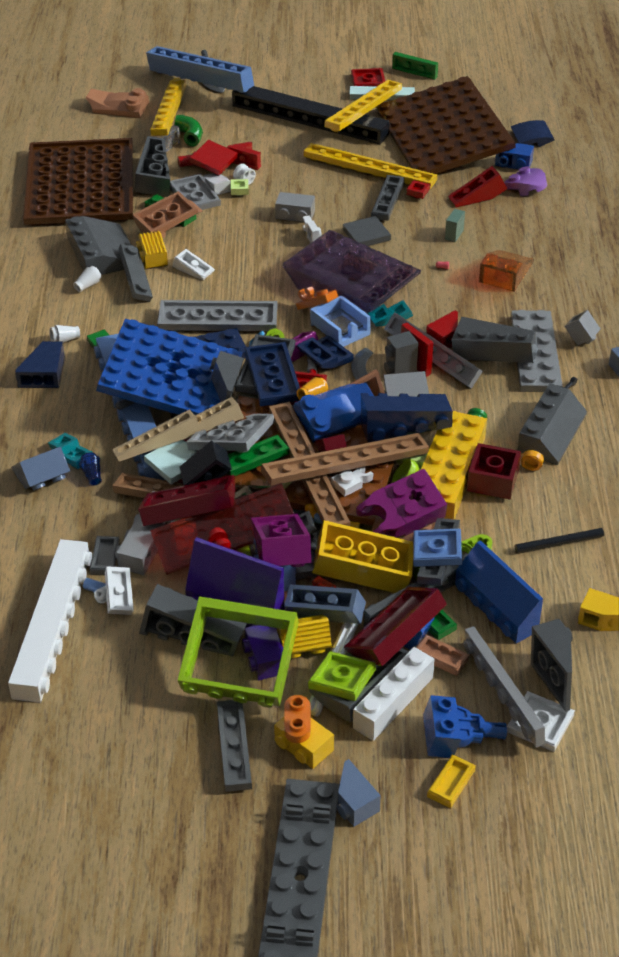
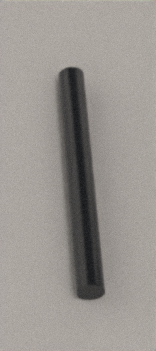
M602 528L515 544V552L522 553L604 536V531Z

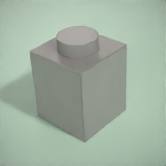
M588 310L573 316L564 326L577 346L594 341L596 339L595 335L601 329Z

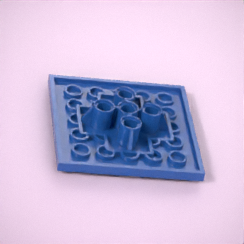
M125 318L96 391L178 415L189 409L194 415H197L220 403L219 396L211 379L213 370L210 369L213 357L217 358L220 351L242 357L243 352Z

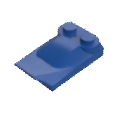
M367 383L348 384L315 396L305 395L300 401L294 403L293 409L311 441L314 443L315 440L327 438L361 425V393H368L369 396L374 395Z

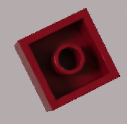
M478 443L468 472L467 491L511 500L519 472L521 451Z

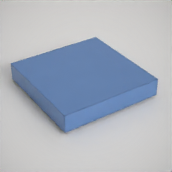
M461 529L415 530L413 540L414 567L462 565Z

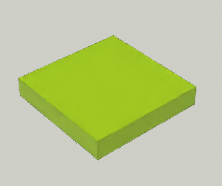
M329 651L308 681V687L312 690L356 701L375 672L376 663Z

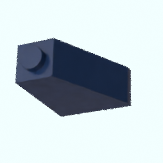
M42 341L15 370L18 388H59L65 360L63 341Z

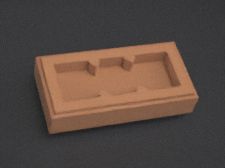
M425 635L416 647L435 659L434 666L455 676H458L469 660V654L428 635Z

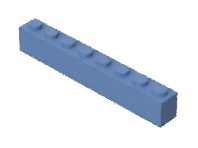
M159 46L146 52L149 69L157 73L215 85V87H223L228 90H236L240 93L247 92L249 88L254 86L252 70L249 66Z

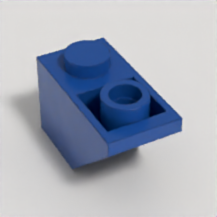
M516 143V148L496 154L495 166L518 170L522 167L530 168L533 161L534 146Z

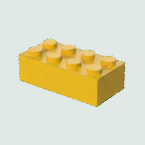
M323 521L317 539L312 573L393 593L409 585L413 569L412 541L330 521Z

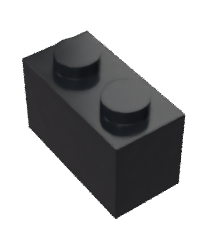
M210 441L180 466L184 485L221 478L232 470L227 450L213 441Z

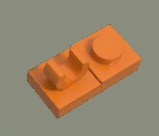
M313 287L306 289L307 294L304 289L298 291V296L302 300L296 303V307L300 310L328 303L338 297L337 291L323 289L316 292L317 295L314 296Z

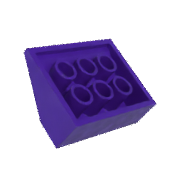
M196 537L185 593L186 596L192 597L195 600H198L200 596L285 610L284 568ZM247 623L246 628L256 625Z

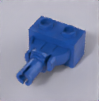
M431 695L423 713L428 756L450 758L452 754L455 755L457 748L466 747L471 742L481 743L483 737L506 739L507 736L506 723L485 721L480 714L471 713L466 708L458 706L455 697Z

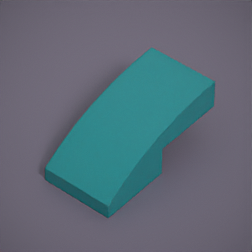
M404 300L389 308L382 304L367 312L376 327L386 326L394 312L404 319L413 316L412 311Z
M63 433L48 442L52 450L61 446L67 463L76 469L95 459L92 451L81 447L78 439L67 433Z

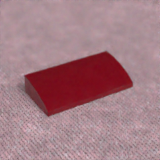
M230 475L148 493L138 508L143 526L231 508L235 498V477Z
M407 587L355 635L344 648L359 659L383 666L434 618L447 603L437 588Z

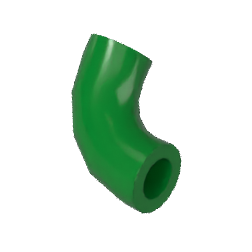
M178 114L174 123L175 130L185 133L183 138L187 145L197 146L203 135L200 123L192 117Z

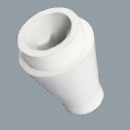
M94 266L86 267L79 278L73 283L74 288L78 292H82L84 289L98 283L101 273Z
M54 325V327L49 329L50 340L63 341L64 343L80 338V329L78 326Z

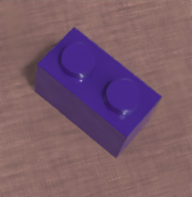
M261 625L245 628V638L242 639V647L244 653H249L248 663L251 672L255 671L258 681L276 677L283 651L276 628Z

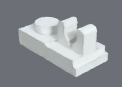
M106 567L105 583L108 614L131 615L134 610L130 568Z

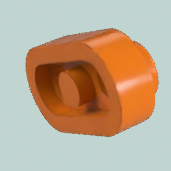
M293 695L284 704L285 737L293 743L305 742L311 735L310 701L302 695Z

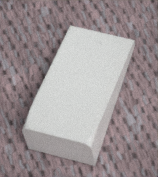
M214 173L203 175L217 195L231 192V182L225 176Z
M187 249L174 257L172 265L177 270L204 280L215 271L213 267Z

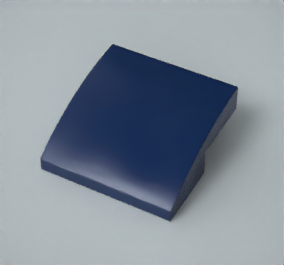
M543 120L526 121L511 126L512 132L520 144L531 145L537 143L538 147L555 141L546 122Z
M329 335L319 340L311 337L297 345L298 350L321 368L339 367L352 362L354 359V354Z

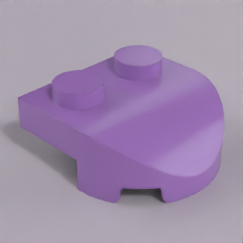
M522 167L519 169V172L509 176V179L504 182L507 189H519L520 196L529 195V191L535 189L537 192H540L547 187L545 173L538 168Z

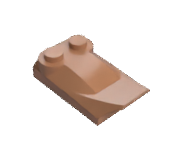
M135 88L130 93H113L90 89L86 96L87 101L92 107V112L96 114L140 118L149 103V96L141 88Z
M178 191L132 215L134 222L142 233L160 231L163 239L166 236L165 231L203 212V210Z

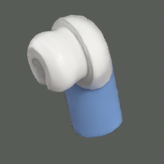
M86 578L83 588L94 592V598L98 603H106V584Z

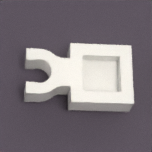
M310 215L304 216L303 221L305 225H303V230L307 233V239L312 247L319 246V238L322 237L321 229L317 227L314 220L312 221Z
M365 467L356 468L353 472L345 470L331 477V484L343 496H347L361 489L363 483L372 481L373 472L365 473Z

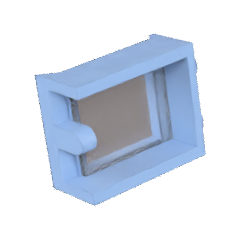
M342 295L328 303L310 309L311 326L314 325L343 347L370 335V316Z

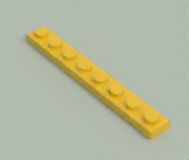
M174 78L169 81L150 129L151 136H168L186 88V80Z
M386 80L326 119L324 127L330 128L334 132L341 131L402 90V83Z
M310 143L304 150V157L311 160H318L384 178L387 175L404 177V183L408 185L415 180L430 184L429 189H431L437 181V174Z

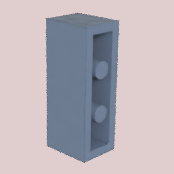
M290 584L284 607L287 611L297 612L298 619L324 614L330 622L361 624L366 601L358 589Z

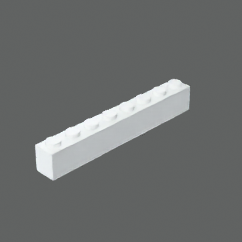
M60 539L8 682L12 700L41 703L44 693H47L49 690L50 674L55 672L57 654L60 655L62 652L63 636L68 634L69 618L74 616L75 601L80 598V586L86 579L87 566L91 565L92 552H89L88 542Z

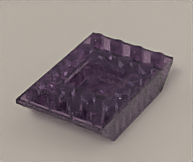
M328 230L283 263V268L298 290L304 289L305 293H307L306 289L313 287L314 296L317 295L316 292L323 289H328V291L336 290L338 297L344 296L365 313L378 308L421 273L420 269L412 265H408L332 230Z

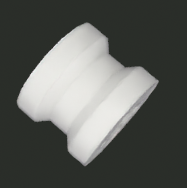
M239 164L235 168L233 176L235 179H248V185H250L254 181L256 173L245 164Z

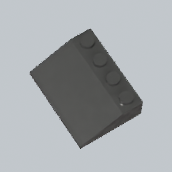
M75 216L65 220L67 238L83 271L86 267L90 266L96 267L101 275L124 270L118 248L120 244L131 245L119 223L86 216Z

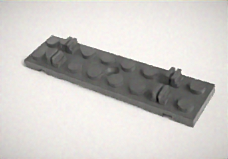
M296 779L286 780L258 957H318L340 784ZM297 875H303L305 879L302 881L295 880V877Z

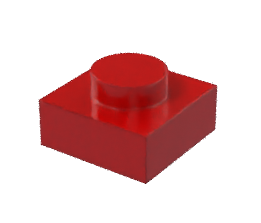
M413 180L407 188L406 195L423 199L429 191L430 184Z

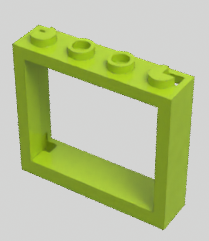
M199 596L178 676L180 688L188 694L195 695L200 692L216 699L229 697L239 703L252 701L271 708L273 705L280 706L299 624L297 612ZM207 617L287 630L273 692L192 678Z

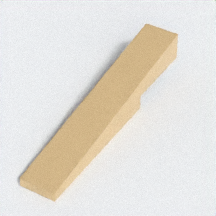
M230 397L197 415H194L189 409L112 450L120 462L192 437L198 431L204 429L209 431L217 428V425L232 420L238 421L243 419L244 416L238 403L233 397Z

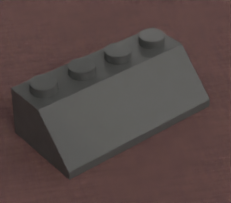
M549 383L519 433L517 450L521 451V454L528 450H534L543 455L544 461L555 465L559 464L587 415L586 409L570 389Z

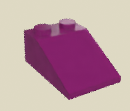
M298 514L251 518L260 560L280 567L284 565L302 567L306 563H311L310 534Z

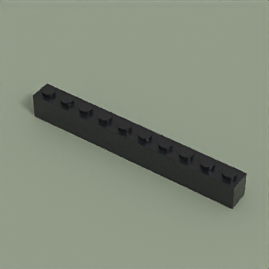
M256 86L249 88L244 93L236 90L232 91L233 107L379 145L389 136V120L365 114L341 131L334 132L330 128L324 127L325 120L342 110V108Z

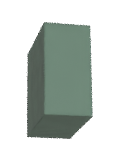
M454 209L447 218L445 240L456 242L464 231L465 211Z

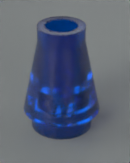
M92 452L83 454L80 457L79 466L88 479L89 484L92 486L100 484L102 482L100 458Z

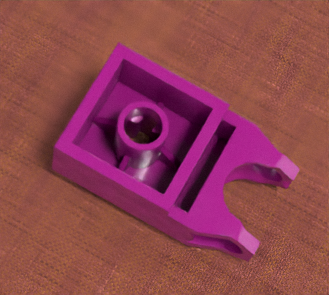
M422 469L374 491L356 507V513L358 516L377 515L381 517L384 522L373 532L398 538L402 535L407 536L415 530L436 522L437 518H445L447 503L426 470Z

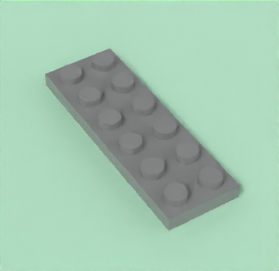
M161 300L157 325L158 328L167 331H225L237 328L238 331L267 332L270 329L277 328L278 302Z
M511 310L512 326L536 331L538 347L534 363L517 362L520 392H544L549 383L563 387L551 311Z

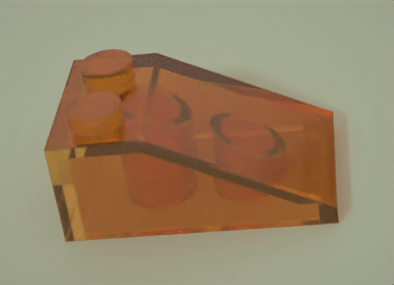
M502 250L487 253L480 263L479 283L515 292L533 264L534 259Z

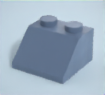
M61 446L21 461L11 467L25 489L32 487L33 491L46 486L44 482L50 479L54 483L66 478L65 474L70 472Z

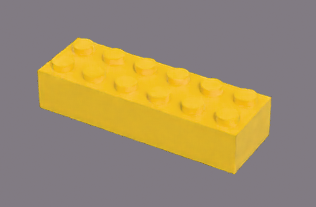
M453 411L452 427L439 429L434 436L421 470H426L447 503L444 519H455L467 488L468 472L477 444H483L485 440L487 418Z

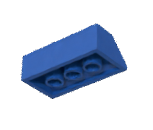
M482 541L477 542L462 561V565L458 566L455 585L460 592H463L471 600L474 606L480 608L487 618L502 630L505 636L517 644L532 635V626L540 624L543 598Z

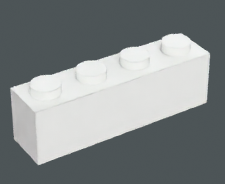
M413 647L353 709V729L374 741L433 679L435 659Z

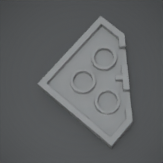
M251 414L245 416V420H241L236 424L232 420L217 425V429H213L206 433L205 429L198 431L187 441L188 450L199 451L210 441H213L227 451L247 452L275 422L274 415Z

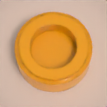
M534 450L525 451L521 458V465L527 470L537 471L542 468L544 457L541 453Z

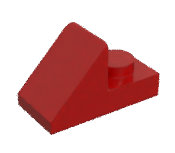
M252 142L227 146V148L238 153V157L232 162L233 164H245L248 168L255 170L261 167V152L252 150Z

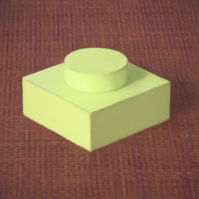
M231 179V195H249L248 179Z

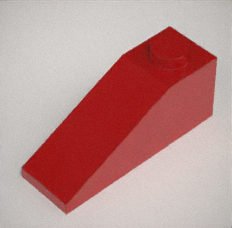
M491 166L448 197L457 208L493 199L507 190V187L497 170Z

